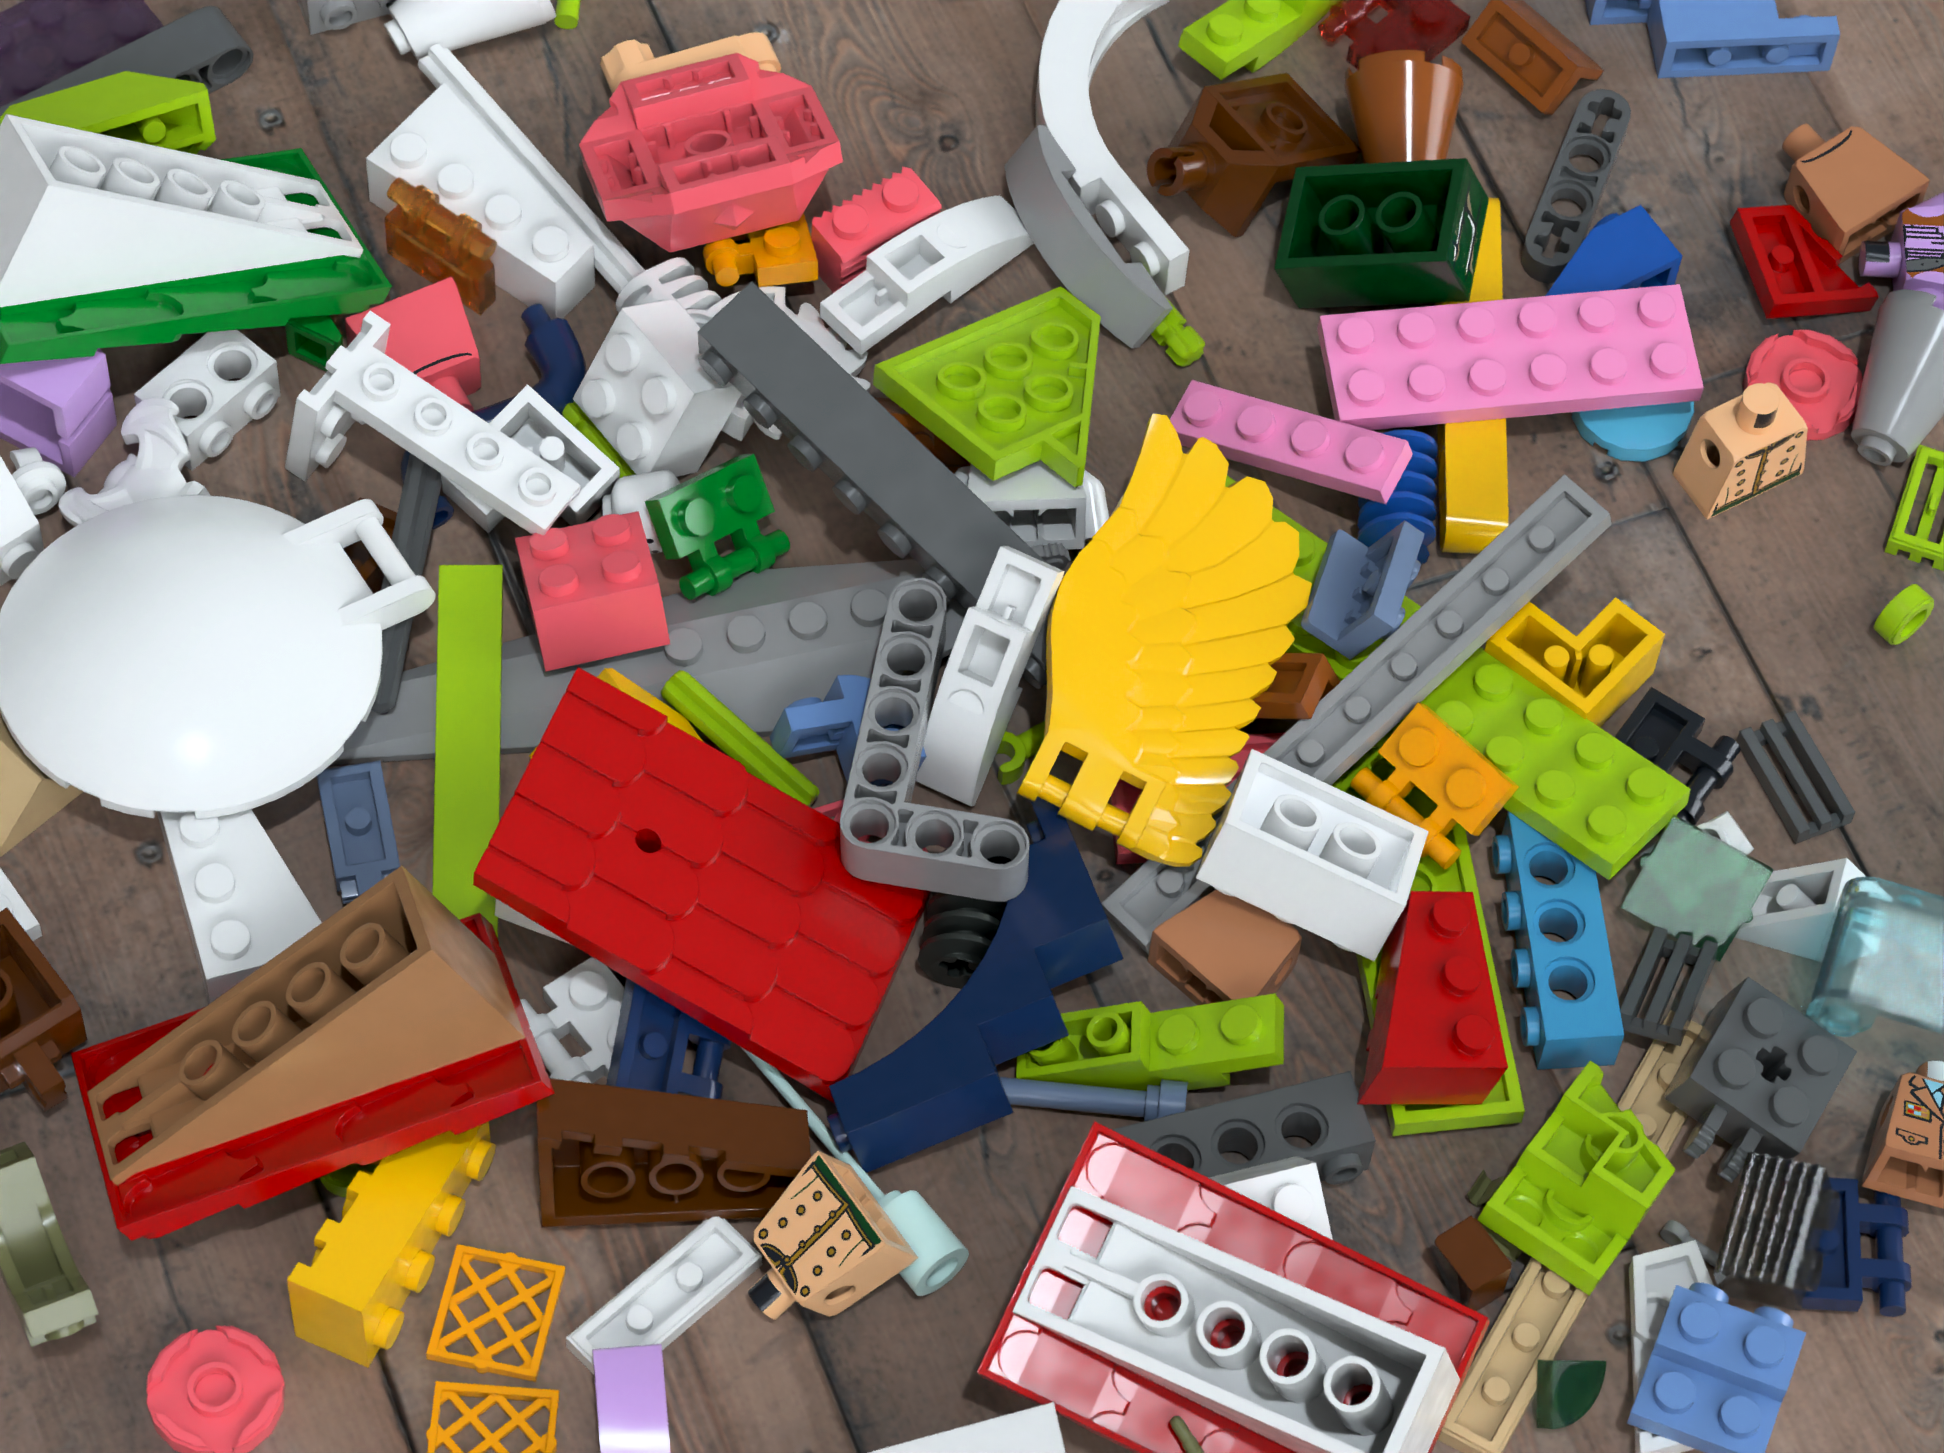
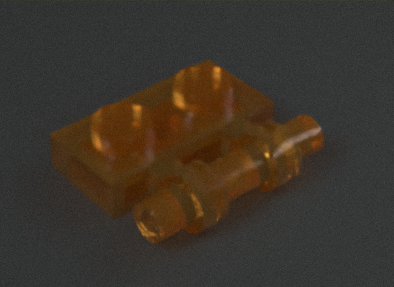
M397 178L387 191V197L398 204L384 217L387 253L432 284L452 277L456 283L462 304L481 316L496 301L495 268L489 258L496 250L497 241L482 231V224L466 213L457 215L440 204L439 195L421 184L415 187L403 178Z

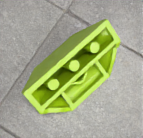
M123 71L10 105L0 117V125L5 115L9 114L196 155L200 150L205 151L216 141L208 89L204 83Z

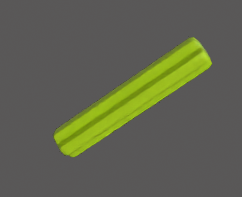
M679 670L665 683L661 690L662 697L729 757L740 762L748 773L809 807L815 802L820 793L818 787L785 758L780 756L773 747L688 672Z

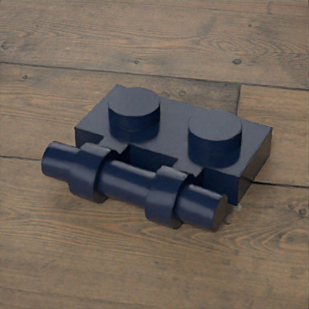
M627 978L606 1085L721 1099L724 1086L718 1082L723 1051L731 1048L732 1041ZM688 1040H692L693 1043L698 1045L692 1075L682 1072Z
M1791 1175L1787 1185L1791 1308L1858 1312L1863 1302V1288H1872L1879 1295V1313L1881 1315L1897 1317L1905 1314V1292L1912 1288L1911 1266L1904 1262L1903 1237L1909 1234L1908 1211L1901 1207V1197L1874 1190V1204L1859 1203L1858 1179ZM1860 1233H1868L1873 1238H1876L1877 1259L1861 1258Z

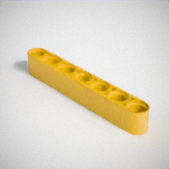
M1489 198L1470 300L1463 302L1435 303V306L1503 300L1501 210L1499 198ZM1506 418L1437 424L1439 539L1441 552L1479 554L1508 527Z

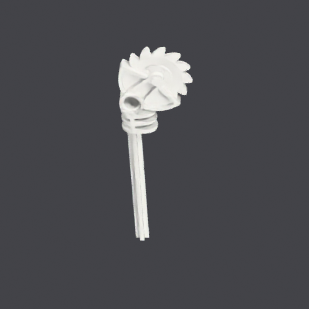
M439 44L433 45L429 48L428 56L419 59L418 68L432 84L438 88L445 82L594 243L595 268L619 294L616 300V310L618 313L621 308L676 299L698 326L702 328L741 292H736L721 300V297L715 291L708 290V283L701 276L695 275L694 267L685 258L681 257L667 260L645 271L448 48L443 49ZM758 287L867 392L870 391L871 384L865 379L856 377L865 366L868 355L867 351L860 355L855 349L845 350L847 342L831 327L825 328L820 314L811 304L803 303L797 315L785 306V287ZM743 394L739 397L721 429L731 437L742 441L752 423L755 422L758 428L767 436L775 440L780 439L782 436V432L774 424L769 429H766L749 414L743 405V400L746 398Z

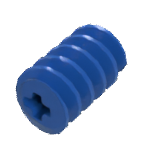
M1414 430L1384 432L1382 434L1407 440L1413 455L1387 504L1362 497L1358 498L1360 510L1357 526L1360 531L1358 532L1357 540L1370 547L1405 520L1425 534L1417 556V560L1423 564L1427 562L1430 555L1427 546L1435 540L1436 527L1433 521L1436 517L1437 507L1433 500L1436 498L1437 486L1433 480L1436 478L1438 466L1434 461L1438 453V444L1434 438L1423 432Z

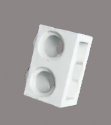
M238 330L207 332L134 393L136 405L144 399L158 397L170 400L179 407V413L174 417V420L188 446L191 458L184 465L191 471L208 457H216L221 454L238 431L251 420H257L267 415L276 404L278 397L281 396L277 361ZM233 378H241L237 381H227ZM186 416H197L191 419H183Z

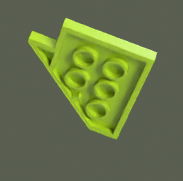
M1060 286L875 364L873 385L992 481L1041 460L1076 488L1083 484L1101 316Z

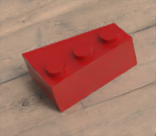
M1411 891L1405 908L1383 945L1375 993L1377 1006L1373 1028L1368 1035L1366 1051L1369 1054L1365 1078L1359 1089L1357 1104H1482L1508 1069L1474 895L1473 892Z

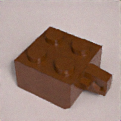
M5 908L0 911V1094L7 1089L12 1090L18 1085L23 1084L44 1112L68 1098L67 1092L64 1090L66 1087L65 1082L53 1064L61 1060L62 1055L85 1042L87 1035L81 1008L72 992L10 910Z

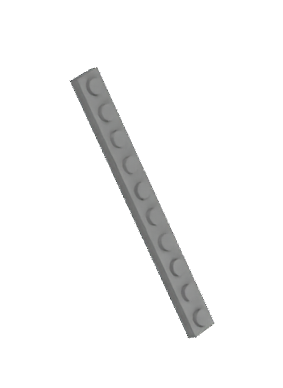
M1564 474L1322 698L1311 719H1300L1263 754L1332 785L1409 714L1418 702L1420 703L1609 528L1612 525L1610 513ZM1238 777L1226 787L1230 792H1232ZM1223 810L1212 817L1216 821V825ZM1213 832L1196 844L1202 848V857L1191 866L1174 867L1148 860L1101 903L1105 913L1148 955L1152 931L1156 927L1216 890L1213 886L1196 879Z

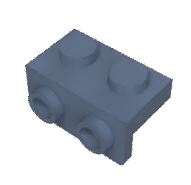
M1404 520L1370 547H1367L1345 531H1336L1329 538L1308 605L1301 620L1302 628L1349 660L1378 639L1385 641L1400 627L1404 619L1405 609L1401 605L1406 590L1419 573L1421 563L1417 560V556L1425 534Z

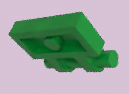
M754 453L736 456L645 501L665 559H680L686 555L689 559L693 572L681 577L679 580L680 589L687 599H695L704 593L714 596L730 588L734 578L746 572L758 574L772 567L776 557L790 550V541L782 530L777 529L764 536L758 527L757 520L775 512ZM730 534L735 551L721 557L717 553L714 542Z

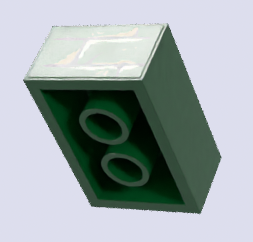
M1467 158L1296 167L1274 269L1298 308L1469 301L1489 198Z

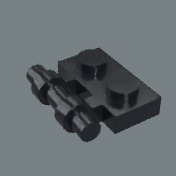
M1651 687L1615 738L1670 775L1678 763L1691 769L1693 775L1685 784L1691 789L1687 805L1657 833L1661 839L1664 838L1667 842L1671 843L1679 838L1684 829H1693L1705 812L1704 801L1713 789L1722 788L1733 773L1732 762L1741 751V748L1733 738L1725 735L1720 736L1713 747L1696 739L1702 731L1705 718Z

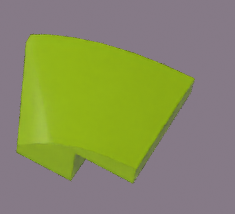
M1592 1061L1588 1062L1565 1092L1552 1115L1526 1147L1516 1166L1487 1202L1477 1219L1589 1296L1625 1247L1676 1170L1658 1145L1652 1143L1646 1137L1643 1125L1632 1110L1621 1111L1601 1084L1604 1076L1603 1071Z

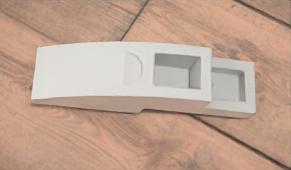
M1000 195L984 197L957 205L916 224L867 255L866 270L820 302V317L861 355L942 296L951 304L1034 243L1025 229L1018 212Z
M1000 546L976 606L969 607L946 665L927 725L923 745L927 757L917 772V782L964 804L975 806L1023 688L1018 687L1019 681L1065 571L1009 546Z

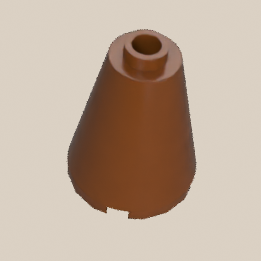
M1392 50L1367 55L1359 59V70L1355 73L1350 68L1346 70L1344 87L1364 164L1447 159L1464 86L1462 67L1453 59L1443 55L1442 65L1425 62V51Z

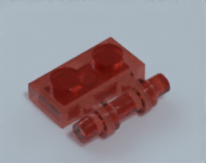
M1339 0L1331 6L1330 16L1318 25V30L1321 36L1330 43L1335 42L1343 34L1354 42L1348 48L1346 61L1359 70V59L1367 55L1392 50L1425 51V62H1430L1468 31L1470 16L1450 0ZM1380 5L1389 14L1376 24L1367 15Z

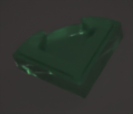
M1538 1359L1536 1428L1559 1429L1571 1425L1583 1417L1595 1403L1605 1378L1606 1361Z

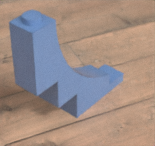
M1585 0L1589 25L1647 23L1657 78L1830 71L1840 38L1836 16L1812 17L1801 15L1793 18H1779L1775 0Z

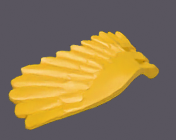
M1153 413L1149 418L1136 466L1124 494L1108 520L1096 532L1091 541L1079 552L1061 580L1054 596L1047 620V701L1044 739L1020 784L1017 794L1033 802L1039 797L1059 807L1058 815L1090 831H1093L1095 826L1117 836L1116 844L1148 860L1174 867H1189L1201 859L1202 848L1196 844L1214 832L1216 821L1212 817L1223 810L1226 802L1232 795L1225 786L1231 782L1239 766L1235 760L1230 758L1240 753L1249 739V735L1240 731V729L1253 722L1261 709L1253 699L1267 691L1273 683L1277 671L1270 665L1278 661L1295 641L1287 625L1307 608L1312 583L1293 573L1299 558V532L1286 522H1274L1272 520L1273 497L1266 482L1247 476L1225 487L1229 463L1218 446L1210 440L1201 437L1198 438L1186 454L1183 453L1178 434L1168 416ZM1060 750L1083 762L1072 784L1049 774ZM1119 779L1142 790L1130 814L1108 803Z

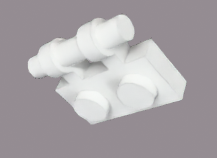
M590 957L543 987V1000L552 1010L549 1013L537 1014L526 999H520L543 1063L551 1073L550 1078L594 1083L603 1076L606 1079L608 1078L625 988L605 964L593 957ZM570 1033L586 1054L582 1057H571L559 1040Z

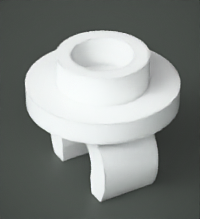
M35 447L10 451V458L16 467L12 477L34 515L50 510L59 502L66 489V480L59 467L51 462L43 461Z

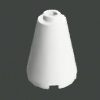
M396 0L388 8L393 19L385 23L384 26L401 56L411 51L415 58L419 60L428 56L429 48L433 45L439 44L443 49L456 50L546 24L556 18V13L550 0Z

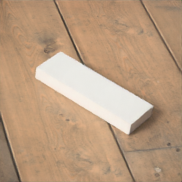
M720 1217L706 1219L567 1336L566 1348L593 1374L592 1349L661 1344L663 1350L762 1265V1255L725 1219Z

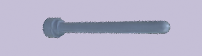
M1000 1077L1011 1105L1143 1117L1144 1121L1185 1112L1188 1082L1161 1079V1086L1147 1085V1091Z

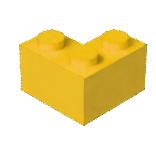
M1616 597L1577 636L1529 601L1487 640L1484 651L1584 719L1587 718L1601 727L1654 673L1665 633Z

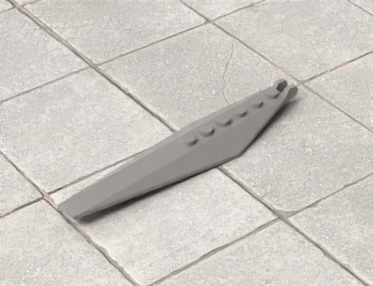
M1055 542L1054 544L1048 543L1045 546L1037 545L1031 547L1045 562L1060 570L1066 569L1068 562L1071 561L1068 549H1065L1062 543L1057 544ZM914 559L766 569L758 574L750 572L734 578L730 588L714 596L704 593L690 600L680 592L662 597L670 644L547 672H545L536 634L502 643L501 754L533 752L541 742V738L562 696L565 694L577 667L596 677L604 668H613L675 711L677 710L662 697L661 690L672 675L679 670H683L695 678L760 737H768L771 735L784 708H787L795 701L809 697L820 698L823 702L836 676L857 675L871 679L887 605L893 588L901 581L909 578H923L922 574L926 570ZM954 597L949 602L946 601V642L942 659L951 654L967 613V609ZM913 616L908 619L912 621H924L928 618L922 616ZM437 662L403 671L396 704L387 713L383 714L371 710L366 722L360 721L355 731L343 744L344 752L329 766L361 764L379 760L380 762L435 759ZM900 670L895 673L902 676H910L917 672ZM689 721L703 741H710L705 734Z

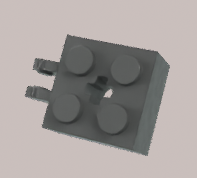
M1747 977L1716 1004L1665 1092L1664 1099L1698 1121L1682 1151L1692 1158L1698 1159L1701 1154H1704L1710 1148L1715 1139L1714 1135L1717 1134L1732 1145L1720 1162L1718 1176L1732 1183L1745 1168L1749 1158H1752L1774 1174L1800 1154L1857 1051L1756 981Z

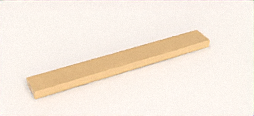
M1670 1010L1663 1025L1670 1026L1676 1012ZM1692 1020L1681 1046L1656 1039L1653 1040L1617 1104L1621 1111L1632 1110L1643 1125L1646 1137L1652 1143L1658 1145L1666 1157L1689 1117L1688 1114L1664 1098L1666 1090L1704 1027ZM1531 1258L1470 1366L1438 1440L1461 1453H1503L1586 1304L1589 1295L1534 1258Z

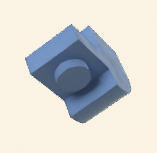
M838 675L823 702L820 698L809 697L795 701L787 708H784L769 737L773 749L783 758L836 750L848 784L871 679L857 675ZM889 724L882 728L898 731L906 727L898 724ZM924 747L922 749L919 768L921 767L922 763L927 757ZM877 779L870 782V784L876 786H888L894 783L886 779Z

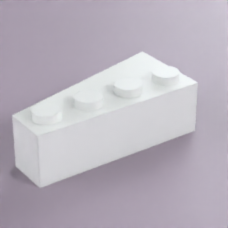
M252 809L205 819H196L195 812L156 811L210 1004L322 922Z

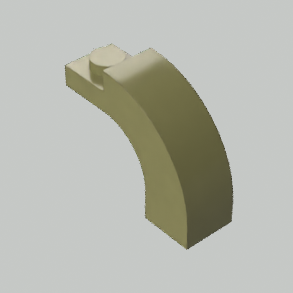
M24 1141L0 1150V1275L28 1342L33 1347L49 1340L69 1336L85 1326L96 1323L95 1315H98V1311L90 1288L77 1269L68 1249L35 1157Z

